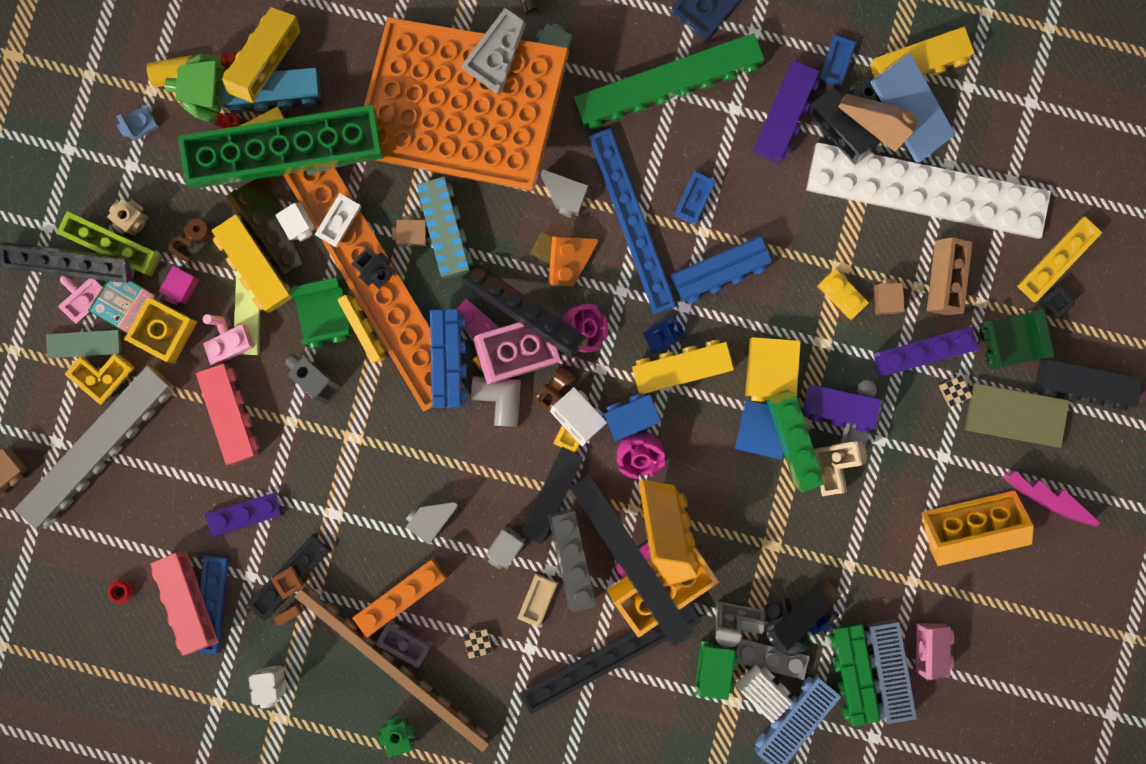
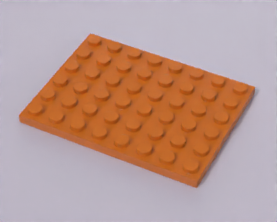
M387 17L364 106L373 105L377 111L384 159L376 161L534 191L569 55L568 48L520 40L504 87L499 96L461 68V65L485 34Z

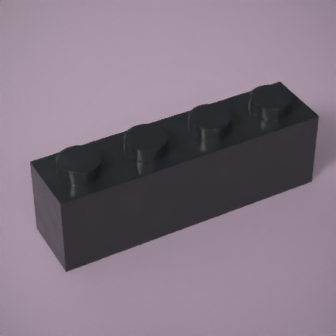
M1046 359L1039 362L1035 389L1042 390V394L1057 397V393L1066 395L1065 399L1080 401L1081 398L1089 399V404L1104 406L1105 403L1113 404V409L1128 411V407H1138L1143 378Z

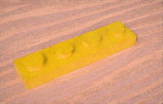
M1085 216L1082 217L1024 277L1017 287L1033 302H1037L1102 232Z

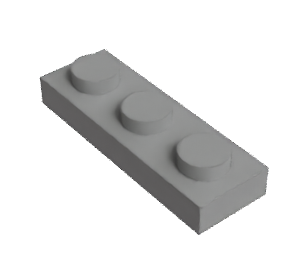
M744 638L740 639L735 648V654L738 655V663L751 667L756 664L760 669L765 666L771 672L804 680L809 655L799 653L791 657L779 652L774 646Z

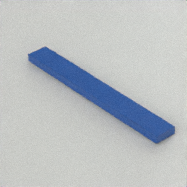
M609 128L588 136L652 313L655 315L675 308V301L613 132Z

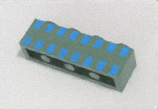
M441 177L416 184L441 278L447 279L468 273L470 271L469 266L473 265L470 251L465 252L463 246L467 239L464 229H459L457 220L461 219L458 206L452 205L451 197L455 195L451 182L446 183L445 178Z

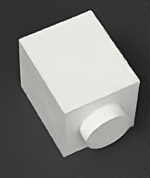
M294 203L276 214L289 240L299 239L301 242L313 235L311 231L315 230V227L302 203Z

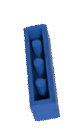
M758 236L672 274L671 279L681 301L688 300L689 304L702 299L701 294L707 291L714 294L724 289L723 284L732 281V284L735 285L746 280L745 275L754 272L755 275H758L768 270L767 265L772 260L761 236Z
M457 309L430 310L432 408H463V402H467V388H462V378L467 377L466 364H462V354H466V340L461 339V330H465V315H461L460 310Z

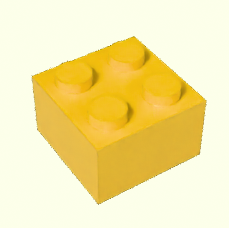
M147 296L124 340L166 362L175 364L198 321Z

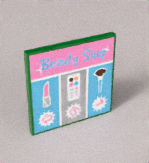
M106 281L87 311L128 333L147 296L155 298L156 295L134 281L128 283Z

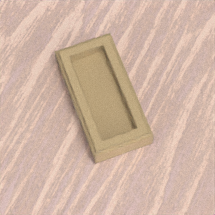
M536 573L517 619L540 628L558 582Z

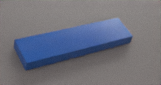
M203 556L200 590L219 643L197 651L198 653H219L229 557Z

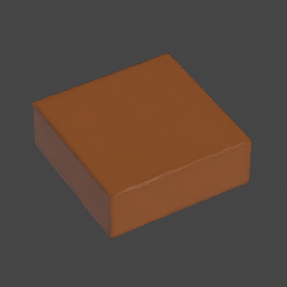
M294 566L271 578L282 599L305 587Z
M299 603L274 617L278 625H282L303 613L304 610Z

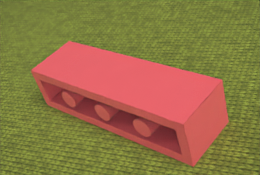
M221 364L197 372L196 376L226 465H232L258 456L259 442L256 436H252L250 430L252 421L249 414L244 412L242 404H245L242 392L240 390L237 391L235 370L227 364Z
M174 553L151 563L153 569L152 576L158 584L160 599L166 607L168 623L174 630L176 646L181 651L182 656L219 643L188 553Z

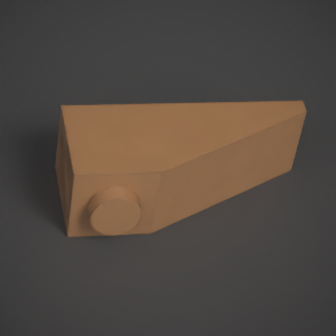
M846 94L838 106L894 152L912 135L918 124V121L911 112L904 111L898 106Z

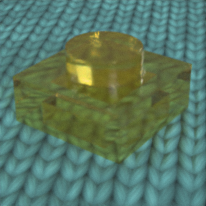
M541 232L530 254L550 264L552 237Z

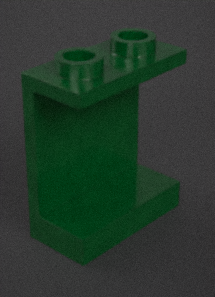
M1044 309L981 323L982 328L979 329L981 340L986 345L985 360L987 365H990L991 370L1054 357Z

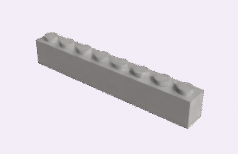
M146 366L14 510L34 529L50 527L57 519L55 515L61 509L65 510L73 502L72 497L77 492H82L89 485L90 482L88 480L91 476L100 473L106 466L104 462L110 456L114 457L123 448L121 444L127 438H132L139 431L138 426L143 420H149L156 412L154 408L159 403L162 404L172 395L170 391L174 386L154 367Z

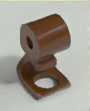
M201 219L190 220L184 227L186 237L177 236L171 239L168 244L169 251L188 264L194 263V260L180 253L178 248L180 246H187L193 249L194 242H204L210 238L211 228Z
M559 364L555 369V378L552 383L545 384L534 401L547 411H550L553 405L562 397L560 393L562 388L566 384L574 382L577 377Z

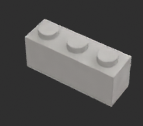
M505 526L486 554L489 557L488 562L498 569H501L502 566L507 569L526 538Z

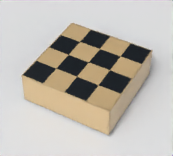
M962 375L938 385L948 407H952L972 397Z
M487 628L463 635L469 659L493 653Z

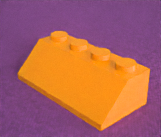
M648 480L639 481L651 560L669 586L698 577L696 566L699 565V561L692 549V546H695V541L688 528L691 526V520L688 513L685 512V507H688L685 495L683 493L680 494L675 485Z
M1015 490L922 512L929 548L937 566L1032 544L1033 524Z

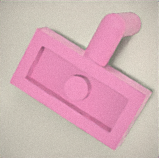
M62 275L60 282L72 294L61 302L58 307L77 323L89 313L87 310L104 286V283L101 280L87 279L81 286H78L72 280V276Z
M204 315L203 322L205 324L217 325L220 333L219 336L203 343L210 365L217 366L255 347L247 325L242 324L229 330L224 317Z

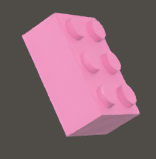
M521 323L485 332L473 338L487 385L560 362L557 348Z

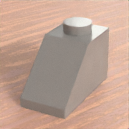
M542 170L541 178L555 208L559 209L558 213L570 218L573 215L578 216L588 186Z
M455 501L422 506L418 510L414 508L406 518L409 522L406 528L430 544L460 504Z

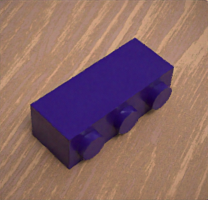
M809 384L802 413L808 415V420L822 423L823 419L832 420L831 425L846 428V424L855 425V430L870 433V429L877 430L883 401Z

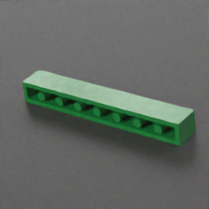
M755 33L575 96L574 105L583 129L589 127V130L596 129L603 125L602 122L610 119L612 122L621 120L629 112L634 111V114L641 113L648 109L647 106L655 103L657 106L666 104L670 101V98L677 95L679 98H683L692 94L694 89L700 87L702 90L711 88L715 85L714 82L722 79L724 82H728L737 78L739 73L746 71V74L756 72L760 69L759 66L762 65L764 57Z

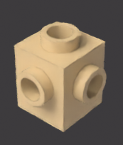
M124 199L115 202L109 210L110 214L107 216L113 222L111 226L122 235L127 232L133 236L142 230L149 217L142 212L144 208L133 199L130 202Z

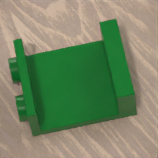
M336 277L289 288L291 297L295 299L304 338L301 340L302 345H309V349L324 346L323 342L332 340L333 344L347 341L348 336H352L350 322L338 302V299L344 296L340 279Z

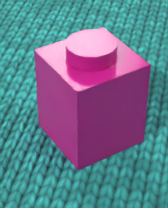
M172 266L159 292L166 295L164 297L166 301L176 306L179 302L187 304L200 279Z

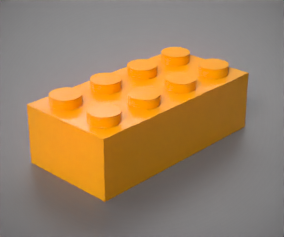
M692 546V549L699 561V565L696 566L698 577L669 586L653 561H648L679 610L719 583L695 546ZM627 576L607 589L613 603L638 638L658 625Z

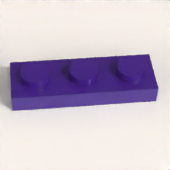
M276 492L205 514L212 537L283 515Z

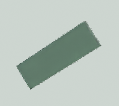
M120 330L46 334L47 358L50 359L113 355L114 353L122 354Z

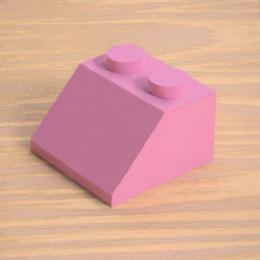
M916 623L915 672L926 679L950 676V669L954 668V657L951 654V645L954 644V632L950 626L946 624Z

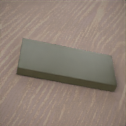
M976 383L972 384V397L969 401L964 431L1057 448L1062 447L1069 400Z

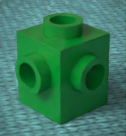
M400 716L389 718L381 727V732H378L380 744L382 747L385 746L387 757L411 752L414 747L412 739L415 738L413 724H408L407 718L400 719Z

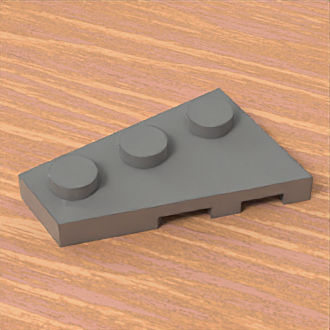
M505 8L461 65V68L500 96L524 32L525 22Z

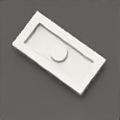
M339 193L315 235L337 248L361 209V205Z

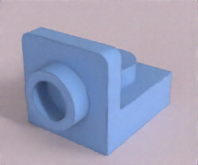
M146 105L126 116L122 114L116 116L120 122L117 124V127L124 137L128 136L133 141L159 128Z

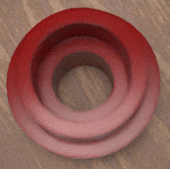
M123 579L112 582L108 588V596L116 604L126 603L133 594L131 584ZM119 587H122L125 591L123 596L118 594Z

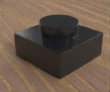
M1061 285L1055 287L1039 301L1054 320L1058 319L1076 304Z

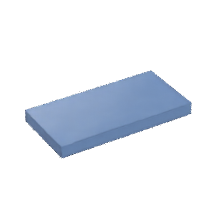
M911 54L904 55L870 81L882 103L898 106L904 111H909L918 121L915 131L904 142L915 162L924 160L955 135Z

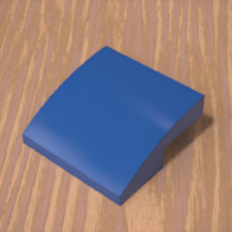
M746 399L735 442V449L782 460L783 450L768 403Z

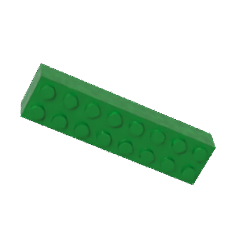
M373 105L178 136L185 184L192 189L384 159L377 111Z

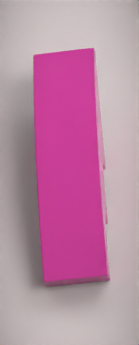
M1008 470L1002 477L1020 493L1048 510L1087 525L1098 526L1100 524L1095 517L1065 490L1056 489L1052 492L1040 480H1032L1028 483L1016 471Z

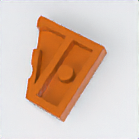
M552 236L548 284L574 286L596 247L598 239Z

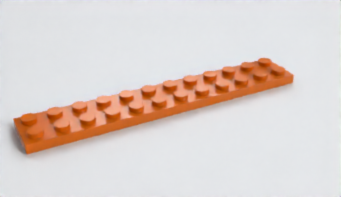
M335 167L309 176L307 171L284 174L298 201L305 208L316 231L339 193L355 202ZM359 210L337 248L324 240L322 241L423 412L432 408L430 327L392 263L389 266L396 272L380 290L373 283L370 286L366 285L358 277L361 273L351 263L367 246L377 255L382 252L388 258L362 212Z

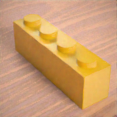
M271 7L267 14L261 18L260 24L254 33L250 34L243 49L237 53L230 68L224 72L222 80L228 94L252 103L255 101L301 32L296 16Z
M962 27L874 58L870 63V67L875 78L904 55L911 54L922 75L932 73V76L945 72L946 67L951 65L957 68L969 63L968 59L974 54L966 29Z
M234 215L211 230L215 235L213 238L214 243L220 251L225 250L229 256L226 258L227 263L234 271L236 269L242 276L239 278L241 284L247 291L249 289L255 296L252 300L260 311L264 309V311L270 313L292 299L290 291L239 216Z
M718 339L706 342L705 348L697 349L696 345L683 348L682 354L674 355L673 351L660 354L659 360L650 361V358L637 360L636 366H632L638 394L642 392L646 394L733 371L727 343H720Z

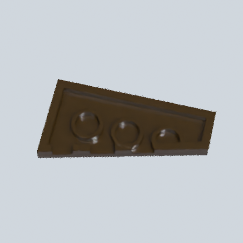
M268 177L254 179L226 196L280 277L302 264L293 240H289L276 217V214L281 212Z

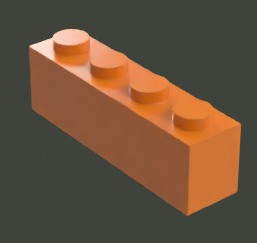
M432 558L355 615L353 620L364 635L368 637L446 580L448 576L436 559Z

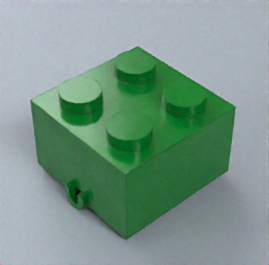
M701 640L695 684L697 692H694V695L729 700V694H733L735 688V679H732V669H737L738 655L735 654V650L732 647L721 646L718 642Z

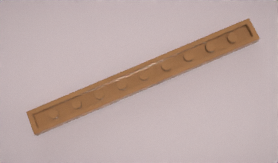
M304 587L299 590L295 595L297 600L480 751L483 752L487 748L490 739L488 738L489 734L480 726L475 728L469 723L470 718L460 710L456 712L450 707L451 702L442 695L438 697L431 691L433 688L426 681H418L412 676L414 672L404 664L400 666L394 661L395 656L386 649L382 651L375 645L377 642L374 638L361 634L357 630L358 626L349 618L344 620L338 615L339 610L331 603L326 605L319 599L321 596L311 587L309 589Z

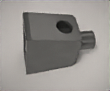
M293 353L285 361V365L291 369L288 376L311 398L327 405L342 387L318 365L305 357L300 359Z

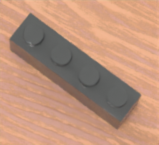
M567 509L548 514L570 610L576 612L596 607L575 511Z

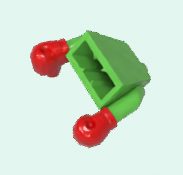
M237 52L218 53L217 55L198 54L188 60L185 65L178 66L177 78L165 79L166 92H176V100L181 102L183 108L197 119L210 122L219 129L240 126L241 121L236 114L219 113L221 112L222 78L224 72L234 62Z

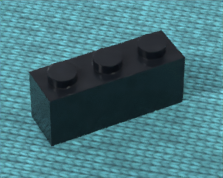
M833 87L812 102L808 115L847 158L856 165L875 151L881 140L838 107L845 95Z

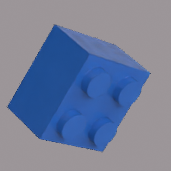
M642 392L630 397L629 404L622 406L619 402L606 408L608 412L604 416L614 441L661 422L650 395L644 397Z

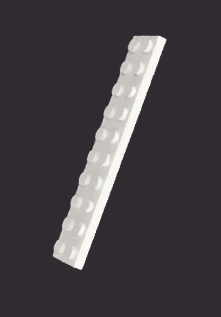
M821 143L815 144L806 191L1037 239L1042 238L1051 193L1049 190L875 154H869L854 165L838 147Z

